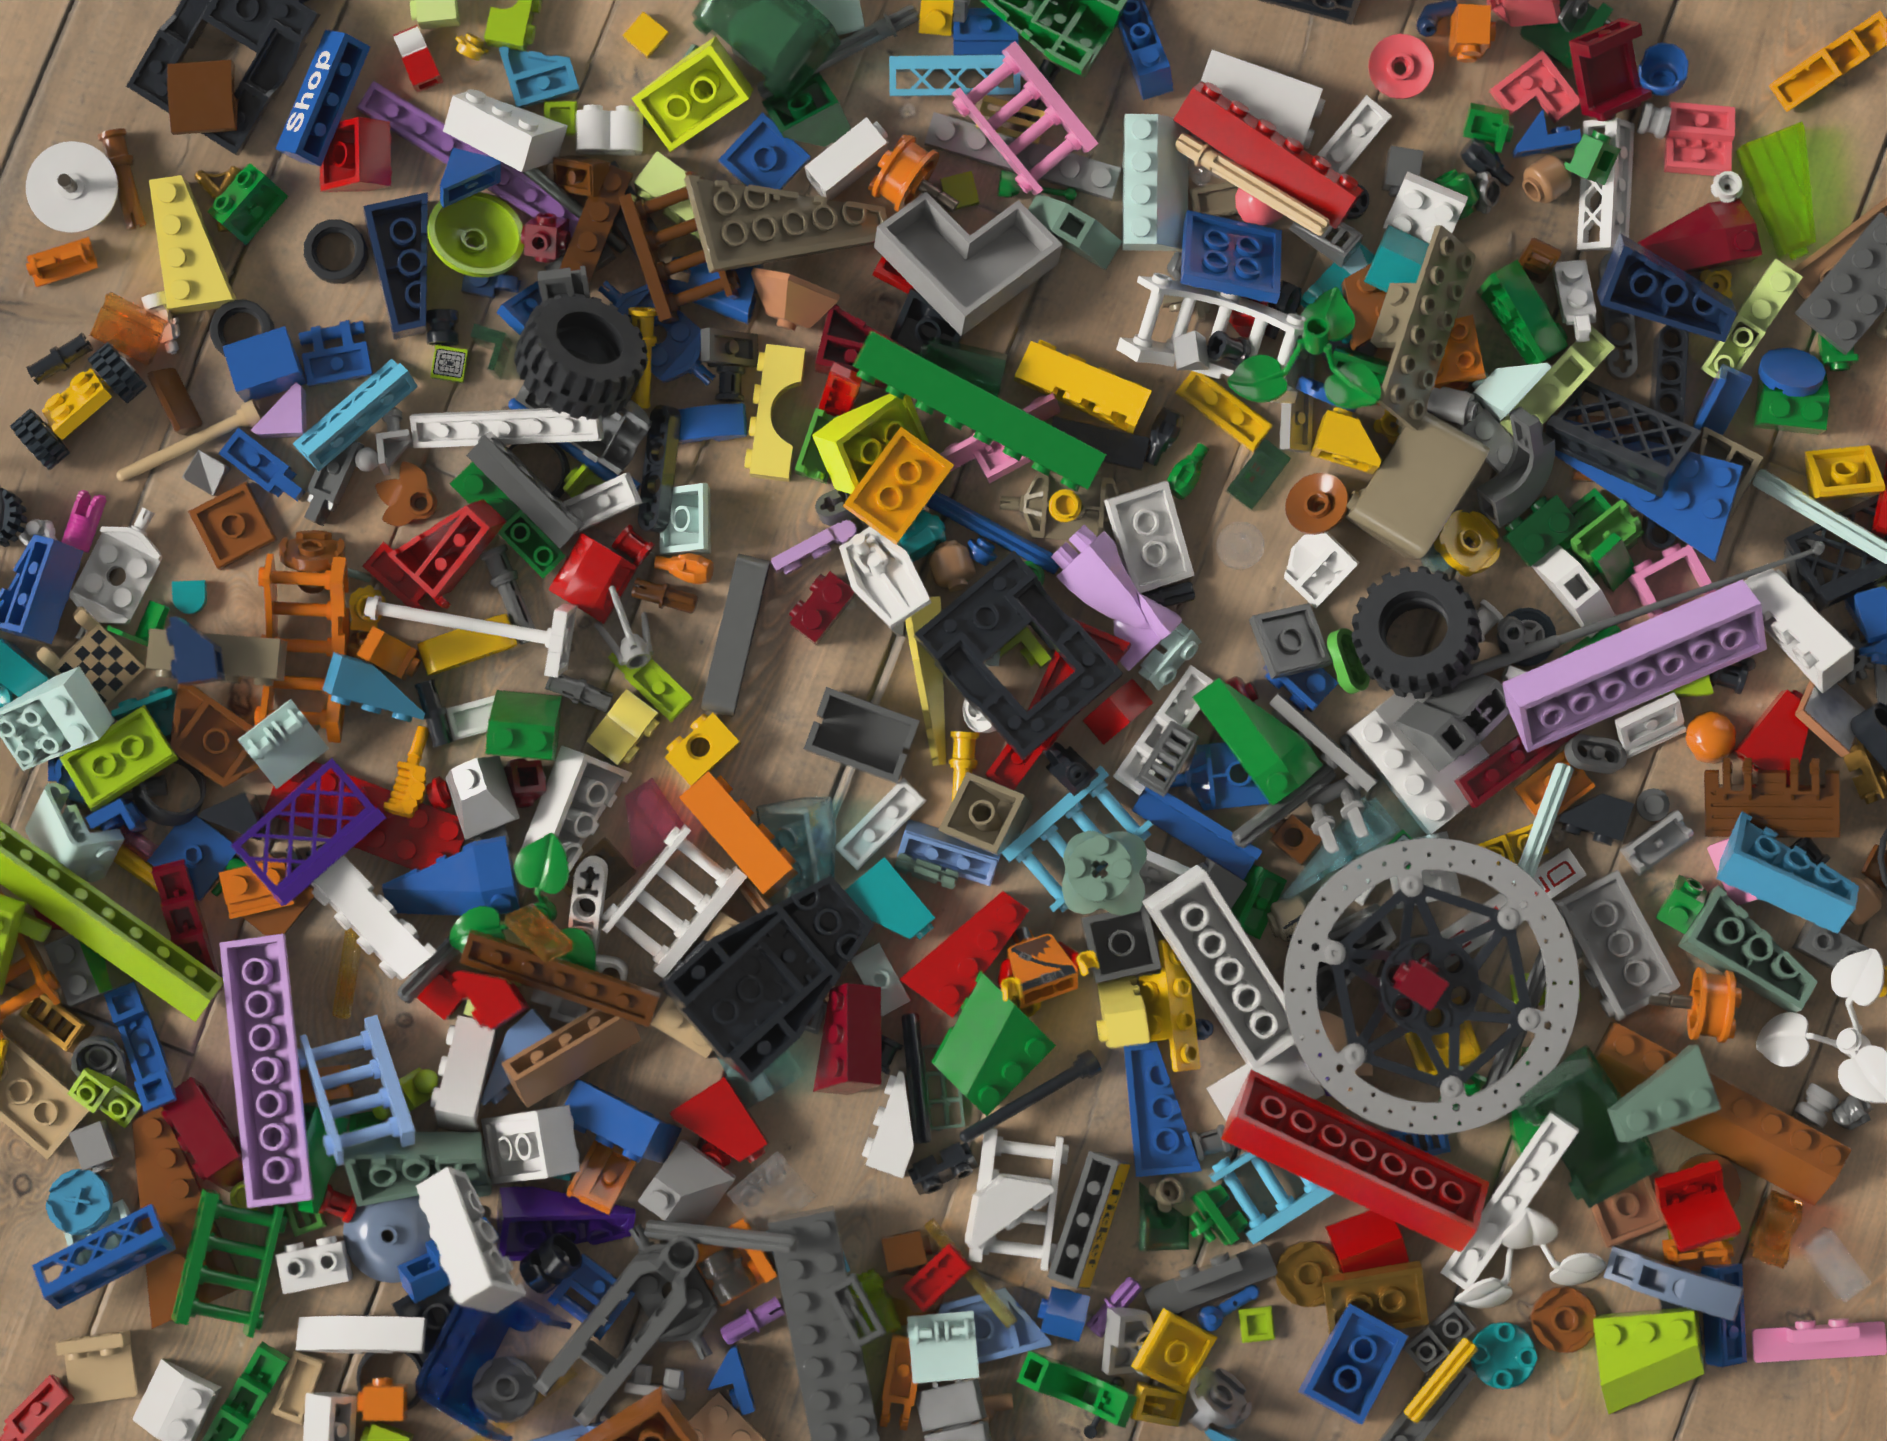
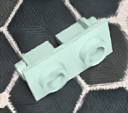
M1180 623L1170 635L1160 642V645L1168 651L1163 655L1154 648L1140 664L1142 668L1138 673L1147 681L1150 680L1159 691L1164 685H1168L1173 681L1178 668L1184 661L1190 660L1196 654L1201 640L1192 629L1189 630L1184 624Z

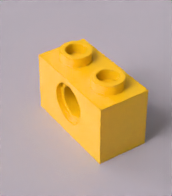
M703 713L690 725L693 731L686 738L683 739L680 735L666 747L669 752L665 756L666 760L690 786L696 783L708 771L713 770L741 744L714 713L710 716ZM697 739H706L709 742V752L703 757H697L692 752V744Z

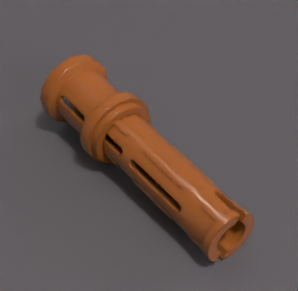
M112 129L98 134L97 137L98 141L103 143L106 157L112 163L117 175L118 197L126 230L137 229L136 226L141 228L147 225L131 170L134 158L132 155H129L125 141L126 129Z

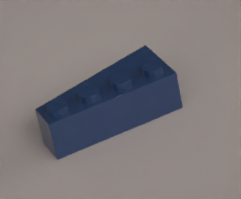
M428 192L363 206L364 218L393 339L426 333Z
M1619 233L1597 290L1600 304L1608 308L1725 342L1737 314L1732 300Z

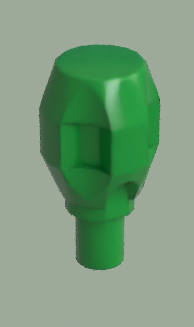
M1198 443L1191 455H1187L1186 458H1183L1174 466L1167 478L1172 496L1182 500L1193 491L1200 479L1201 467L1203 466L1202 461L1209 451L1208 447Z

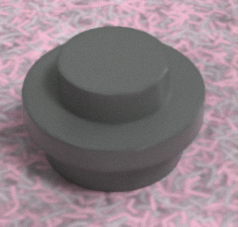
M1652 788L1643 791L1638 796L1636 808L1643 819L1659 821L1667 815L1670 802L1663 791Z

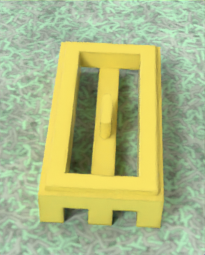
M985 95L980 113L984 118L985 116L991 117L996 111L987 109L988 104L1002 108L1009 101ZM1027 106L1018 111L1019 113L1039 119L1045 115L1044 111ZM1014 116L1006 121L1026 128L1031 127L1035 123ZM1001 126L995 130L1000 135L1015 139L1023 133ZM1041 135L1032 143L1038 145Z

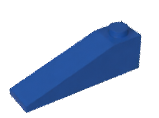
M505 836L471 842L463 846V851L453 856L447 857L443 855L437 858L434 865L423 870L414 869L382 884L384 897L398 914L462 916L468 910L478 906L493 907L499 914L520 911L519 885Z

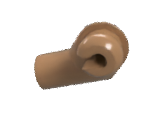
M1012 1393L984 1396L983 1402L987 1417L977 1422H972V1424H977L979 1421L984 1420L990 1426V1422L997 1411L1014 1409Z

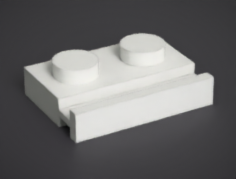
M1674 692L1614 720L1619 741L1626 751L1627 759L1686 732L1680 700Z

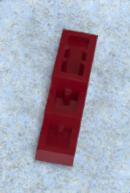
M185 859L152 867V875L162 901L161 909L171 935L170 941L218 974L203 915Z

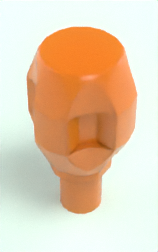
M686 553L672 556V558L656 556L654 568L667 570L676 578L688 583L704 584L711 581L714 564L712 560L701 555Z

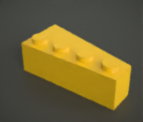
M1039 340L1038 343L1030 341L1016 371L1014 381L1046 396L1053 393L1057 401L1122 431L1133 434L1149 400L1151 390L1136 382L1117 377L1115 373L1105 368H1096L1088 365L1086 360L1077 355L1069 353L1067 356L1057 352V347L1046 341Z

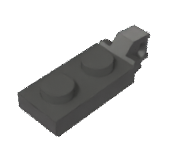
M354 441L319 472L317 469L315 470L306 490L309 493L307 501L310 502L304 516L306 519L324 526L331 511L334 512L337 505L339 506L356 467L355 455L360 449L365 447L363 444Z

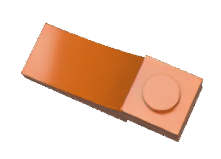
M374 626L371 628L357 654L359 657L404 681L408 675L411 677L415 675L422 661L418 658L420 655L418 650Z

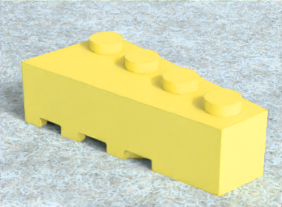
M182 175L149 180L167 309L174 315L217 309L223 304L237 300L215 250L213 240L206 228L189 182Z

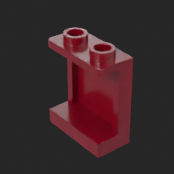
M1619 18L1569 41L1582 115L1596 118L1597 121H1608L1615 118L1617 113L1625 109L1638 108L1642 105L1641 102L1652 97L1651 90L1640 86L1632 42L1633 39L1643 35L1641 23Z

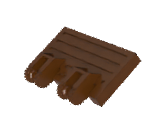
M1723 758V784H1720L1719 770H1705L1704 772L1705 837H1730L1737 819L1743 811L1752 817L1750 823L1763 831L1768 827L1778 834L1776 837L1840 838V770H1825V785H1820V758H1812L1810 763L1812 785L1799 784L1800 762L1798 758H1791L1790 784H1787V770H1758L1757 784H1753L1752 758H1744L1742 763L1744 784H1732L1733 763L1731 758Z

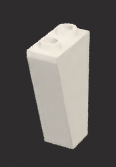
M1212 50L1201 81L1216 85L1222 90L1221 95L1230 101L1236 100L1248 107L1251 115L1259 120H1268L1275 125L1278 133L1286 138L1292 137L1298 140L1304 148L1308 149L1315 130L1309 129L1312 118L1316 117L1319 119L1326 101L1320 98L1323 88Z

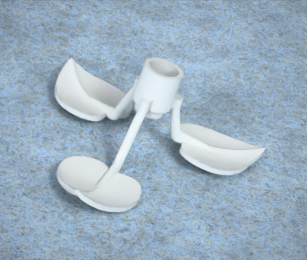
M1868 949L1851 954L1840 960L1833 969L1831 975L1833 991L1838 996L1847 998L1846 1007L1853 1028L1844 1029L1839 1033L1837 1039L1833 1040L1814 1033H1807L1809 1024L1806 1017L1795 1012H1785L1769 1020L1761 1029L1756 1041V1049L1770 1062L1781 1067H1792L1800 1064L1808 1055L1810 1046L1807 1039L1832 1045L1851 1058L1844 1061L1838 1070V1078L1842 1087L1848 1093L1861 1100L1887 1103V1052L1880 1047L1871 1046L1870 1040L1861 1033L1863 1027L1859 1024L1853 1007V1001L1861 1006H1868L1880 995L1884 982V965L1880 953L1876 949Z
M1526 1207L1520 1217L1505 1230L1501 1237L1502 1243L1507 1246L1505 1275L1503 1279L1487 1278L1478 1281L1454 1298V1301L1463 1306L1482 1309L1496 1307L1506 1302L1513 1294L1512 1288L1507 1286L1511 1279L1513 1249L1540 1245L1551 1266L1555 1268L1549 1274L1551 1281L1565 1286L1578 1285L1592 1280L1606 1268L1607 1262H1604L1600 1256L1591 1253H1579L1565 1258L1562 1262L1556 1261L1546 1244L1557 1237V1227L1546 1217Z

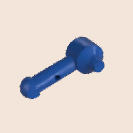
M1251 1284L1216 1307L1211 1305L1202 1307L1197 1314L1198 1324L1207 1331L1217 1330L1222 1325L1225 1316L1251 1300L1255 1301L1260 1295L1259 1288Z

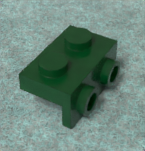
M1543 495L1530 506V509L1533 511L1524 519L1518 516L1504 527L1507 533L1501 537L1505 543L1509 542L1528 567L1534 565L1581 526L1558 495H1554L1549 499Z

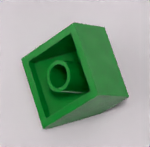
M1827 372L1819 390L1812 395L1804 397L1787 396L1783 394L1782 389L1775 387L1774 391L1768 388L1758 377L1753 428L1819 435L1826 431L1830 402Z

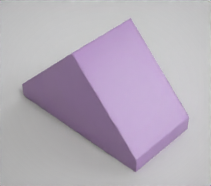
M295 382L251 431L260 438L301 437L307 432L306 391Z

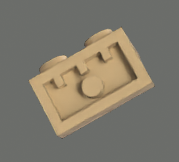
M130 1330L67 1338L56 1342L57 1356L65 1355L69 1392L75 1398L71 1402L72 1405L129 1398L138 1394Z

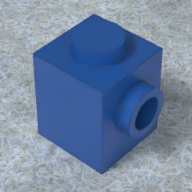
M1052 1287L1048 1299L1042 1298L1037 1317L1043 1319L1040 1332L1079 1342L1086 1321L1090 1296L1075 1293L1068 1289Z

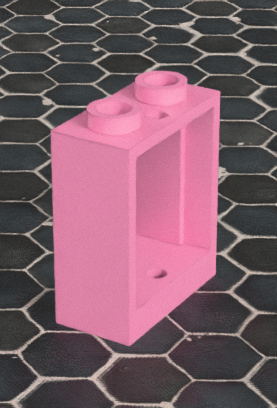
M1679 543L1662 551L1661 553L1664 558L1653 564L1649 558L1633 567L1635 574L1628 577L1642 606L1657 602L1644 578L1682 557L1686 560L1700 587L1712 583L1692 546L1687 545L1681 548ZM1716 589L1704 593V595L1710 594L1716 591ZM1659 609L1647 615L1651 619L1663 614V612Z

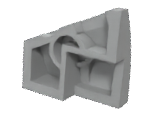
M1107 1308L1102 1371L1104 1373L1115 1375L1137 1372L1143 1377L1147 1376L1131 1367L1154 1326L1148 1312L1133 1308Z

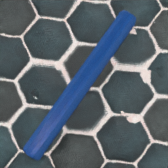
M938 491L933 494L925 505L1011 552L1014 550L1018 556L1037 564L1051 574H1055L1059 569L1058 564L1051 558L1053 553Z

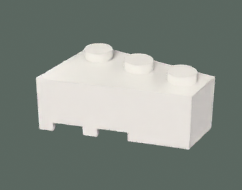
M470 89L467 92L452 96L443 131L518 171L525 172L553 163V157H559L567 125L493 99L481 91Z

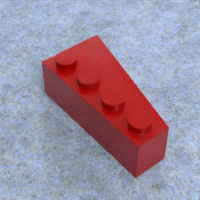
M1002 891L899 980L953 1018L966 997L977 984L975 980L979 972L981 971L985 974L1027 915L1029 909Z

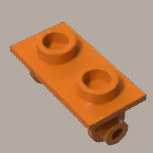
M89 237L26 256L28 263H26L27 271L30 276H33L36 288L99 268Z
M1673 1239L1662 1240L1664 1262L1676 1267L1701 1270V1267L1706 1265L1731 1264V1258L1734 1257L1733 1246L1729 1244V1239L1685 1252L1677 1249Z

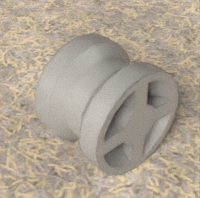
M1646 101L1639 117L1637 133L1645 134L1648 132L1654 134L1658 139H1663L1669 124L1671 107L1657 108L1654 107L1653 103Z

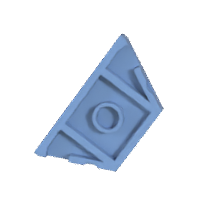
M1005 1287L945 1302L940 1305L939 1314L963 1311L974 1312L978 1364L1051 1345L1050 1339L1045 1333L1040 1332V1327Z

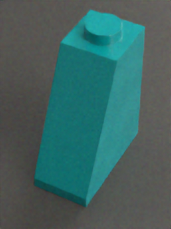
M0 638V683L17 697L26 694L53 678L14 643Z
M885 857L845 890L871 921L911 939L916 935L920 940L934 928L931 924V921L935 919L933 914Z

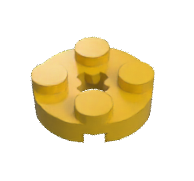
M1457 510L1451 514L1434 541V548L1441 554L1447 564L1457 570L1459 574L1464 577H1470L1473 574L1486 571L1497 561L1500 555V548L1498 549L1496 539L1499 538V534L1494 524L1483 514L1476 511L1467 513L1462 512L1463 510ZM1469 537L1472 539V548L1464 543L1463 538Z

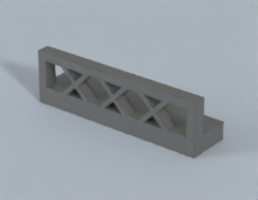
M491 431L484 434L477 441L478 444L466 455L559 548H562L585 525Z

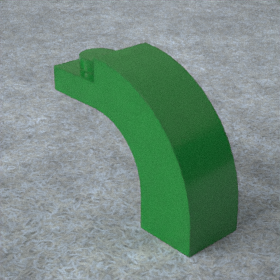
M1030 1350L1017 1379V1382L1038 1393L1078 1406L1122 1428H1126L1138 1398L1125 1391L1124 1388L1101 1377Z

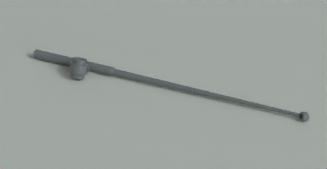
M1816 541L1810 550L1561 635L1547 637L1525 645L1523 640L1525 636L1523 623L1517 617H1505L1498 623L1497 633L1502 641L1507 644L1509 651L1473 663V669L1468 676L1461 674L1458 677L1459 681L1462 682L1559 648L1562 644L1808 555H1821L1825 550V544ZM1511 627H1515L1512 633H1507Z

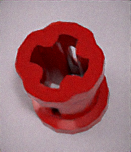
M629 524L616 538L612 548L623 551L634 560V564L638 567L651 553L655 544L645 541L633 531L634 527Z
M328 1184L318 1213L327 1212L341 1217L343 1222L349 1223L357 1207L354 1194L349 1196L335 1191Z

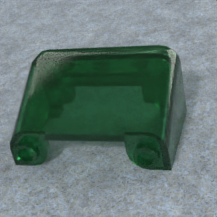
M700 0L692 12V16L695 19L692 24L703 35L707 36L711 33L714 36L718 35L762 73L766 79L763 85L776 97L782 94L787 100L792 98L841 44L833 24L807 0Z
M1584 1045L1571 1053L1519 1098L1520 1105L1517 1106V1109L1526 1124L1532 1122L1536 1127L1541 1126L1552 1110L1579 1128L1578 1133L1560 1158L1570 1171L1572 1181L1568 1185L1577 1200L1582 1198L1588 1208H1591L1659 1171L1653 1146L1648 1136L1630 1142L1618 1141L1607 1109L1623 1097L1588 1045Z

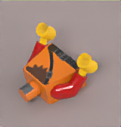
M1021 927L1012 934L1015 945L1007 949V959L1001 963L997 983L1002 991L1003 1000L1007 1001L1008 996L1015 995L1018 1007L1022 1009L1078 989V970H1080L1082 976L1088 974V968L1095 967L1098 969L1100 966L1094 951L1080 953L1063 942H1057L1053 935L1048 933L1034 938L1029 927Z

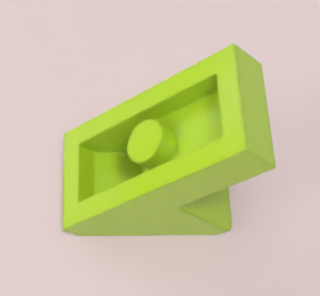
M1027 627L1000 650V658H1002L1021 643L1024 648L1020 650V653L1031 667L1037 664L1041 669L1051 661V657Z

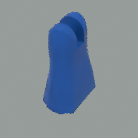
M684 256L673 257L672 261ZM706 262L681 271L690 274L688 282L669 279L667 284L670 293L678 294L716 280L720 276L718 272L709 273ZM759 264L735 269L741 283V288L737 289L740 298L736 300L726 297L725 291H721L692 303L708 308L728 318L749 324L752 320L756 304L754 293L758 294L751 272L753 267L763 269L764 265Z

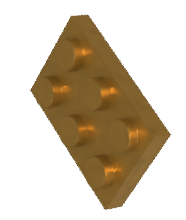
M1420 1261L1321 1277L1329 1335L1348 1304L1359 1308L1397 1330L1429 1324Z

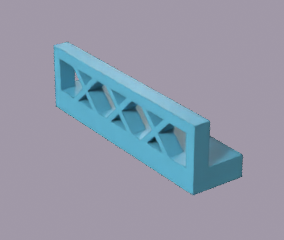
M889 56L890 96H953L951 93L958 88H948L954 82L967 94L973 88H966L958 78L965 71H977L986 78L988 76L983 71L994 72L1003 64L1002 60L1005 56ZM912 71L919 78L910 89H896V72ZM917 71L927 72L923 76H921ZM933 71H945L952 78L943 89H934L925 79ZM950 71L959 72L954 76ZM1020 74L1014 75V88H999L996 86L987 95H1018L1020 93ZM923 82L929 89L916 88Z
M391 359L298 438L293 445L319 472L418 386L409 371L401 363L397 364Z

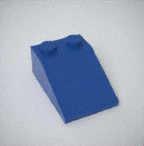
M1348 1304L1312 1363L1298 1392L1349 1421L1363 1425L1408 1335Z

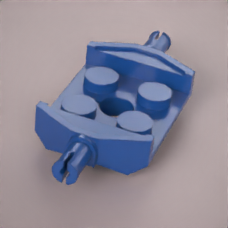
M606 280L603 283L604 287L600 286L598 292L603 294L613 303L612 305L618 308L619 313L622 315L626 313L630 318L631 315L628 314V308H655L647 284L624 294L620 293ZM680 310L677 311L680 320L668 325L660 322L658 315L654 316V327L664 328L667 331V337L662 343L655 344L652 347L651 373L663 383L673 381L687 373H693L708 386L711 383L709 379L713 381L716 375L711 373L700 361L701 329Z
M1225 742L1197 745L1188 771H1185L1184 774H1178L1175 782L1170 786V788L1189 787L1203 811L1269 804L1249 775L1243 783H1236L1230 778L1229 772L1231 767L1240 763Z

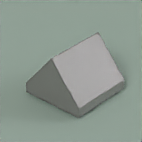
M1194 330L1173 339L1177 371L1208 370L1210 368L1206 337Z

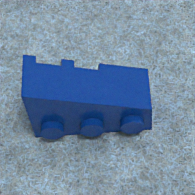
M580 1079L576 1080L564 1106L569 1105L570 1113L574 1121L573 1129L584 1134L587 1129L597 1134L594 1140L610 1148H613L614 1144L624 1148L622 1155L639 1163L644 1158L664 1164L682 1130L681 1127L666 1123L654 1117V1114L646 1110L643 1111L627 1103L626 1100Z

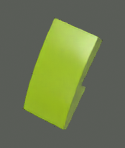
M85 1068L67 1093L93 1114L99 1109L124 1128L131 1124L142 1108L136 1092L120 1082L89 1068Z

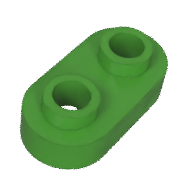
M1342 628L1329 634L1327 649L1331 656L1339 685L1347 693L1355 694L1367 689L1370 677L1356 653L1352 640V631L1348 628Z

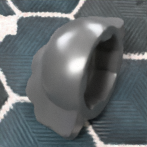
M1479 172L1471 180L1479 195V200L1474 206L1477 211L1485 214L1489 213L1491 208L1499 201L1501 185L1489 172Z

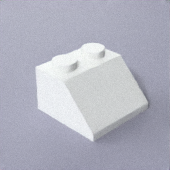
M161 1359L132 1420L155 1438L162 1441H196L222 1387L165 1359Z

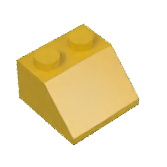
M1334 407L1333 411L1327 410L1321 418L1310 456L1373 475L1380 467L1381 459L1360 420L1352 417L1353 412L1342 408Z

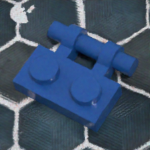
M350 320L340 321V325L326 328H322L321 325L311 327V331L299 333L301 345L313 343L314 346L313 352L302 353L307 385L309 387L373 375L368 343L366 341L354 343V335L366 333L364 321L351 323ZM342 338L343 346L325 348V341Z

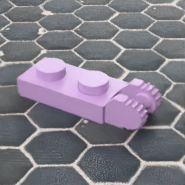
M842 520V523L839 522L771 558V564L776 574L783 571L785 575L796 571L803 566L800 561L811 555L814 560L824 556L831 551L829 545L833 543L843 545L856 535V524L850 520Z

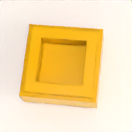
M643 11L623 34V38L646 58H649L669 33Z

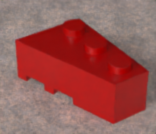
M482 499L462 507L387 555L435 599L452 592L507 521Z

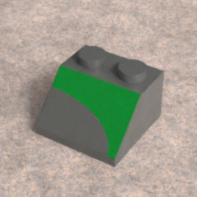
M71 934L44 945L69 1007L81 1005L129 983L136 982L134 978Z

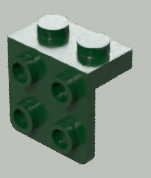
M1560 0V11L1563 10L1568 0ZM1604 2L1599 9L1588 3L1585 15L1578 19L1571 32L1565 31L1561 23L1558 22L1522 26L1520 35L1571 71L1573 62L1569 41L1612 22L1608 17L1614 9Z

